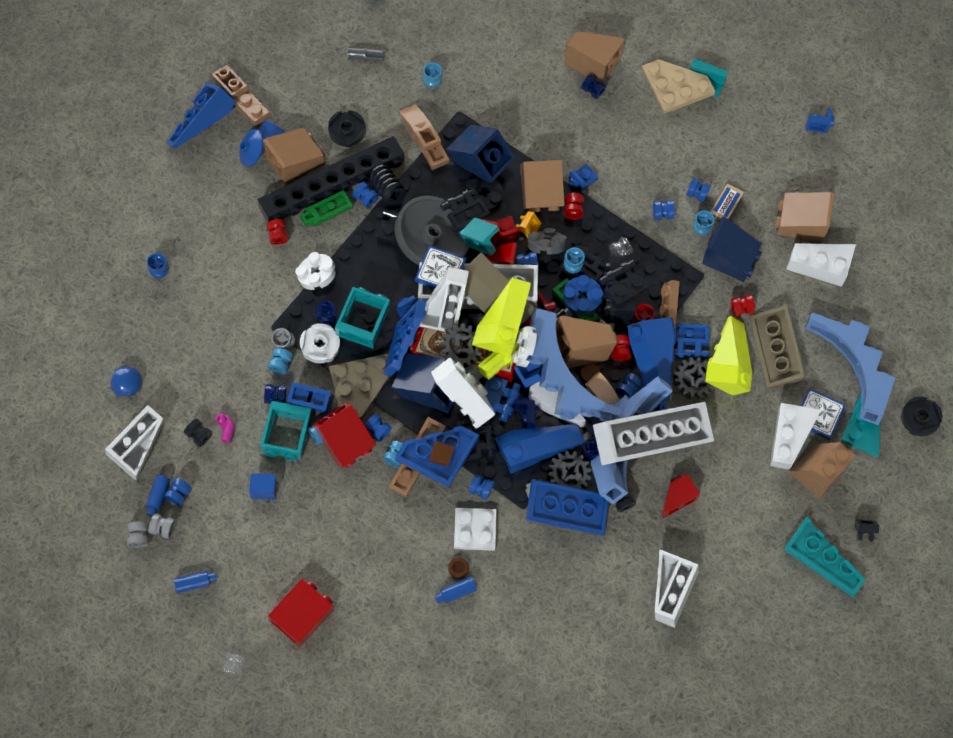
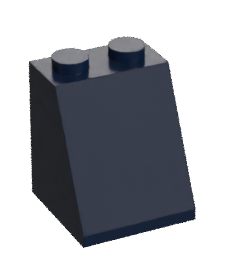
M470 125L446 149L455 164L489 183H492L516 158L497 128Z
M722 216L707 247L702 264L745 282L746 277L751 278L755 267L752 265L754 261L758 262L762 251L759 249L762 243Z
M407 353L392 385V388L400 397L445 413L450 412L454 403L436 384L431 371L447 359Z

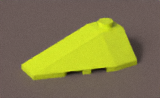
M511 278L478 324L472 343L473 346L511 356L531 283Z
M730 316L727 318L720 334L721 340L719 344L715 345L714 356L708 361L705 382L730 395H737L750 391L752 368L745 325Z

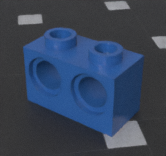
M292 382L287 402L291 405L307 407L313 411L330 414L335 395L330 391Z

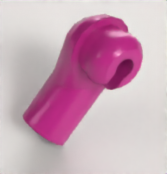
M220 413L216 416L215 420L223 430L221 441L231 443L235 424L229 416Z

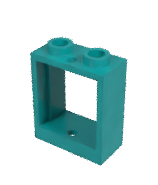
M352 287L335 326L336 336L373 348L390 309V300L382 294L375 295L369 293L365 288ZM356 301L381 309L372 333L346 324Z
M271 401L260 445L261 451L270 457L279 455L284 456L285 459L290 461L301 460L312 418L311 408ZM276 416L304 421L297 450L269 444Z

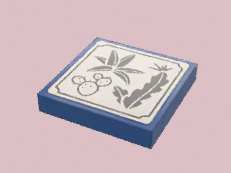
M429 246L415 282L436 288L449 267L463 270L466 258Z
M809 388L801 406L821 410L810 432L830 440L846 405Z

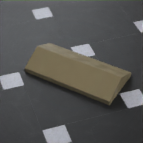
M480 253L463 269L469 271L465 294L486 314L509 281ZM528 300L526 301L520 326L536 310Z
M788 305L750 316L767 388L792 385L806 378Z

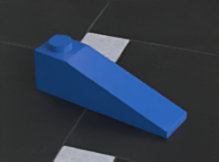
M207 82L192 102L195 103L194 108L185 112V122L177 125L167 144L176 149L233 110V105L236 101L220 87Z
M673 318L644 320L628 325L630 345L644 386L658 376L671 386L672 362H674L673 347L676 344ZM670 394L663 401L670 400Z
M577 424L516 429L495 437V441L511 474L585 443Z

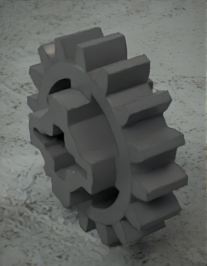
M464 323L460 324L459 328L457 324H454L452 329H446V334L441 335L444 341L439 343V346L444 348L440 351V354L445 353L446 359L451 358L455 363L459 361L462 366L464 364L468 367L471 365V362L475 363L477 361L476 357L482 355L478 351L482 348L473 346L472 349L476 331H471V325L465 328ZM466 341V342L463 344L462 349L460 348L459 350H457V348L459 347V345H460L462 342Z
M690 357L688 363L683 360L681 365L677 366V372H674L673 375L676 378L673 384L679 385L677 392L683 391V397L688 394L690 395V400L694 396L700 400L702 395L707 398L709 392H713L714 386L705 382L707 360L701 363L699 357L696 361ZM695 373H696V377H697L696 379H697V381H696V383L694 384V381H695V380H694V377H693V376H694Z
M566 451L564 456L558 453L557 459L553 458L551 460L553 465H549L547 468L549 471H552L547 474V478H552L550 483L582 489L581 487L586 488L588 484L585 481L591 480V477L587 474L591 473L592 469L586 468L589 461L583 462L584 456L576 457L575 451L572 455H569V452ZM578 467L581 468L582 475L579 473V468H578ZM574 468L573 473L565 479L566 473ZM556 469L557 472L560 474V479H558Z

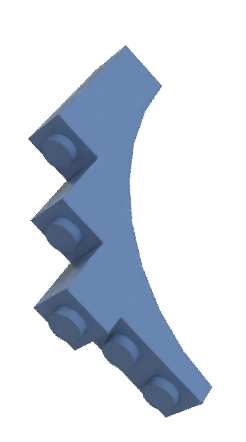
M537 308L532 314L530 327L536 328V331L533 332L537 334L533 355H528L526 360L536 365L543 364L539 387H543L549 392L558 391L554 414L560 415L562 419L566 420L574 419L580 413L585 417H598L604 422L615 420L620 415V408L605 403L593 396L579 384L566 366L557 343L556 313Z
M811 313L805 329L820 335L833 344L851 364L858 378L862 402L859 419L879 425L896 377L877 371L883 352L874 347L864 345L870 327L851 320L848 326L840 321L826 318L823 315Z
M658 376L631 398L625 395L613 404V406L620 408V415L616 419L651 413L672 392L671 386ZM600 455L590 461L599 494L603 498L614 504L628 493L626 482L628 460L602 465Z

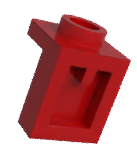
M512 216L495 220V222L501 224L500 244L513 243L519 238V229L515 227Z

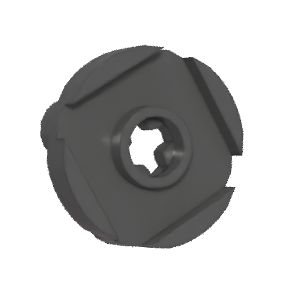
M545 228L544 231L528 233V248L535 253L540 254V250L547 251L548 255H552L565 250L566 236L557 233L554 228Z

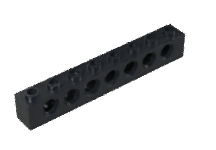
M394 136L389 137L258 198V207L267 223L275 219L283 220L290 215L295 216L301 210L342 190L347 192L352 186L361 182H367L371 172L379 165H387L390 168L400 167L405 162L404 152ZM280 204L285 205L284 207H281V208H280V207H277V206L280 205Z

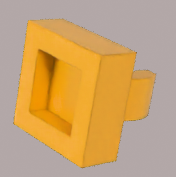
M529 211L525 216L520 217L522 220L521 224H516L519 231L523 232L527 238L528 233L537 232L541 226V222L536 214Z

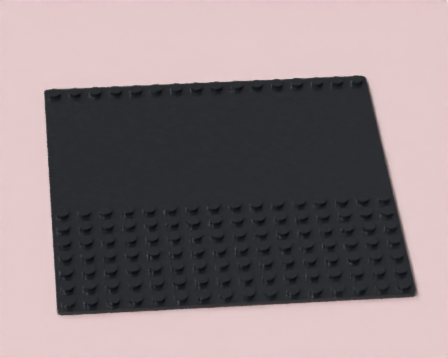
M457 112L438 133L441 145L449 158V163L432 170L425 156L421 153L398 179L406 190L404 200L397 205H388L381 199L332 255L331 259L335 264L334 271L336 272L334 279L323 288L320 286L314 287L315 290L304 288L271 326L272 331L278 328L288 330L295 337L294 346L301 351L300 338L302 333L314 324H326L335 331V326L352 287H361L368 290L369 293L375 295L382 294L390 300V309L386 317L393 323L394 333L396 323L401 319L397 314L398 302L405 297L409 298L411 296L415 297L416 302L418 301L419 283L415 282V278L419 271V265L411 261L403 253L399 245L376 240L381 219L386 221L390 219V217L383 216L384 209H397L400 212L409 201L421 196H435L446 200L460 195V192L465 190L467 182L477 176L455 164L446 149L470 125H482L464 113ZM507 143L516 158L496 178L502 186L503 198L498 207L484 219L495 221L512 216L516 227V224L520 225L522 222L520 217L525 216L529 209H524L520 164L534 160ZM564 180V206L559 207L560 211H548V208H540L541 212H534L541 222L537 232L544 231L545 228H554L557 233L566 236V247L563 252L548 255L547 251L540 250V254L536 253L540 268L538 270L537 291L542 293L548 303L555 302L556 309L562 310L566 307L552 293V290L566 278L569 280L573 279L562 272L560 266L565 260L567 250L575 248L577 244L583 248L587 247L594 255L603 257L607 263H609L610 256H634L636 264L634 273L640 270L651 285L649 290L635 297V310L641 304H648L655 311L653 319L661 318L659 309L662 305L661 289L664 283L671 280L680 281L678 312L704 278L702 272L578 189H574ZM481 191V193H479V195H483V197H487L488 192ZM569 193H579L584 197V205L582 206L583 216L580 219H569L564 215L566 207L565 197ZM466 202L459 203V208L466 205ZM520 231L519 238L514 242L517 243L514 265H518L517 255L524 254L527 256L530 252H533L528 248V238ZM498 242L494 247L504 245L506 243L500 244ZM469 247L464 255V258H466L465 264H470L482 252ZM586 258L584 259V261L588 262L589 264H591V265L593 264V263H592L591 261H589L588 259H586ZM598 281V284L600 285L601 290L604 291L605 285L602 286V285L600 284V282ZM537 296V308L544 310L543 304ZM603 296L601 305L595 312L599 316V320L596 322L607 324V319H604L606 301H603ZM356 301L346 324L355 326L357 320L366 312L380 313L381 309ZM461 309L458 328L462 323L465 324V328L471 325L467 322L469 319L467 317L468 314L485 313L482 310ZM471 325V331H476L477 328L474 325ZM611 326L612 331L616 335L629 336L627 326ZM415 333V335H414V336H415V337H414V341L416 342L418 336H416V333ZM339 337L340 349L334 360L318 364L329 371V366L383 354L388 355L390 345L385 349L382 348L371 352L362 349L356 342ZM319 340V342L314 343V345H317V347H322L325 345L323 343V340ZM411 346L408 347L407 352L402 361H404L407 353H410ZM631 346L629 347L631 350V359L617 361L612 359L610 354L607 361L595 363L615 392L619 383H623L626 374L631 373L637 365ZM583 366L573 368L580 380ZM397 371L386 381L381 392L373 402L417 435L428 417L445 425L446 429L444 432L457 427L456 421L471 420L468 414L464 416L460 411L462 408L455 401L450 412L445 413L400 397L392 388L398 374ZM515 371L512 382L508 381L506 388L511 389L514 383L521 385L519 398L515 400L512 407L514 409L512 415L508 417L506 422L499 419L501 413L497 411L494 418H490L491 426L494 429L492 434L493 443L496 444L495 458L487 459V452H481V460L465 461L462 467L473 475L478 474L485 480L490 479L494 481V490L519 508L526 509L529 500L525 491L527 489L526 485L531 483L533 479H542V481L547 482L549 479L547 474L552 472L547 468L549 465H553L551 460L553 458L557 459V455L511 474L495 441V437L516 429L570 424L541 410L538 405H533L529 399V389L531 386L525 388ZM484 376L479 380L483 387L487 381V378ZM581 380L582 384L584 385L585 389L587 390L586 385H585L586 383H584V382ZM502 396L499 404L504 405L508 397ZM479 435L480 443H485L484 435Z

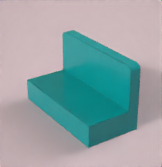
M694 59L690 70L708 76L715 90V95L713 96L718 98L726 82L728 71Z
M474 218L459 233L467 246L490 256L496 251L489 239L499 230L497 225Z

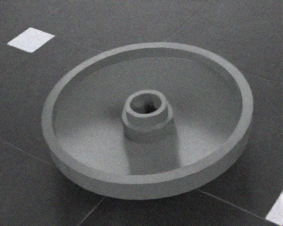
M421 196L414 198L401 209L396 218L395 236L398 245L403 253L419 266L429 246L464 257L469 248L459 234L461 231L456 232L447 218V215L452 210L442 211L440 204L446 202V200L439 197Z

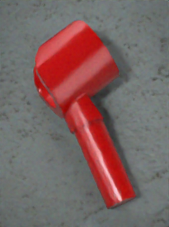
M537 291V296L542 302L544 310L553 312L556 309L555 302L548 303L542 293Z

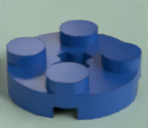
M580 275L566 284L563 301L566 308L572 313L590 315L600 307L603 291L595 280L586 275ZM580 292L586 293L587 299H585V298H581V299L578 298V297H579V293H580Z

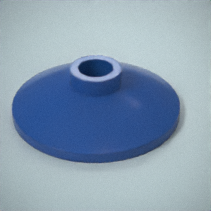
M257 129L247 132L240 143V161L247 167L253 166L259 160L263 151L264 138Z

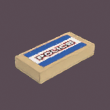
M727 184L711 210L714 218L719 221L722 216L729 219L744 192Z

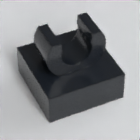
M855 519L858 539L862 541L863 534L868 533L869 541L873 542V533H879L880 525L874 520Z

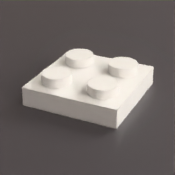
M455 508L454 549L495 551L496 509Z

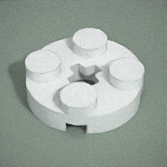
M317 252L311 253L295 271L300 284L309 290H315L314 287L318 286L321 288L327 286L334 279L336 273L334 271L335 264L332 259L327 255L318 254Z
M314 324L302 333L300 348L304 358L311 362H331L339 352L340 339L339 336H336L331 326ZM319 340H323V343L325 345L322 347H317V345H314V343L319 342Z
M526 326L522 332H518L516 343H518L517 351H514L512 355V362L516 363L517 366L525 368L530 361L526 359L528 355L532 356L534 352L537 334L533 332L536 331V328Z

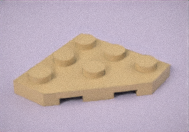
M659 59L642 65L641 69L664 114L715 95V90L706 75Z

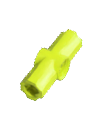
M515 341L511 356L492 351V354L478 365L477 368L485 378L490 379L503 367H508L512 364V355L514 351H517L518 343Z

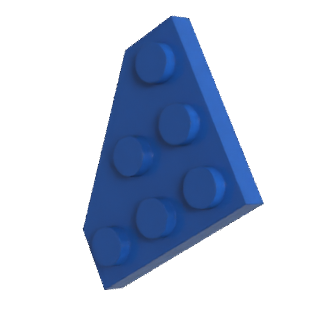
M419 299L396 323L384 375L391 377L396 371L400 370L407 349L412 345L414 335L420 323L425 319L427 313L425 301Z
M463 426L453 428V430L429 434L417 440H407L395 459L397 462L450 488L477 443L479 435ZM435 441L455 447L449 468L429 462Z

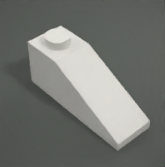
M540 382L530 387L529 399L533 405H538L541 410L569 424H577L581 428L584 427L585 419L581 414H578L571 420L562 419L560 415L554 414L558 391H546L545 388L539 387Z

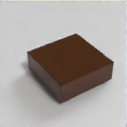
M435 441L429 462L449 468L455 447Z

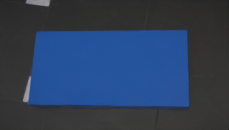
M533 479L530 485L526 521L603 536L605 535L609 501L598 492Z

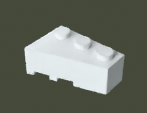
M795 243L786 269L842 287L847 278L856 244Z
M448 268L426 302L425 310L427 313L425 319L420 323V327L445 331L448 328L452 329L454 324L458 325L469 271Z

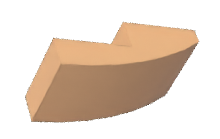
M598 372L585 384L588 392L605 403L613 405L619 401L614 389L602 373Z

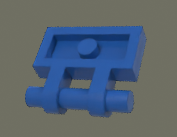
M676 323L677 348L674 349L673 356L676 359H683V357H692L694 360H697L698 357L700 359L708 358L709 351L701 350V346L709 345V325ZM683 345H694V350L683 349Z
M493 376L487 379L484 385L488 392L486 397L494 412L501 413L499 419L506 422L508 417L512 415L514 410L512 407L515 400L519 398L521 385L514 383L512 388L508 389L506 388L507 380ZM502 396L508 397L504 405L499 404Z

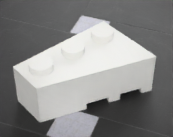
M448 358L431 373L436 384L452 402L455 401L462 408L460 411L464 416L466 414L469 415L472 425L477 429L496 415L486 397L488 392L482 384H476L477 381L471 373H465L466 370L459 361L455 363L451 358Z
M785 403L780 404L770 466L790 470L821 411L820 409Z
M147 405L105 449L106 455L136 481L163 426V418Z
M663 550L659 551L655 620L675 628L698 576V564Z

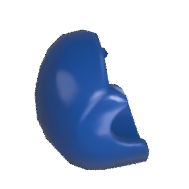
M121 367L112 375L110 381L111 390L117 396L130 397L140 390L142 376L135 368Z

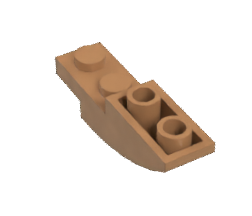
M228 65L212 74L218 86L236 101L234 106L246 120H250L255 127L271 117L270 112L249 91L248 86Z
M413 105L399 111V115L414 142L420 147L431 169L434 170L448 164L449 158L441 145V139L417 105Z

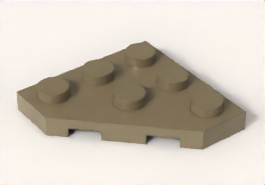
M387 354L329 366L338 408L345 403H349L362 420L367 409L390 378L383 374L388 357Z

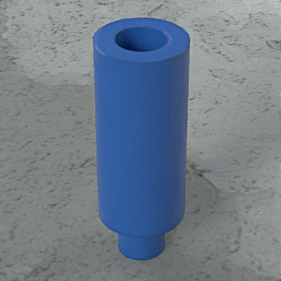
M156 475L146 503L148 516L152 517L156 511H160L164 495L170 483L168 477Z
M207 571L174 578L177 593L210 586V582L217 581L216 573L208 574Z
M472 577L454 583L440 589L441 593L435 595L437 603L442 601L449 603L477 591L475 582Z

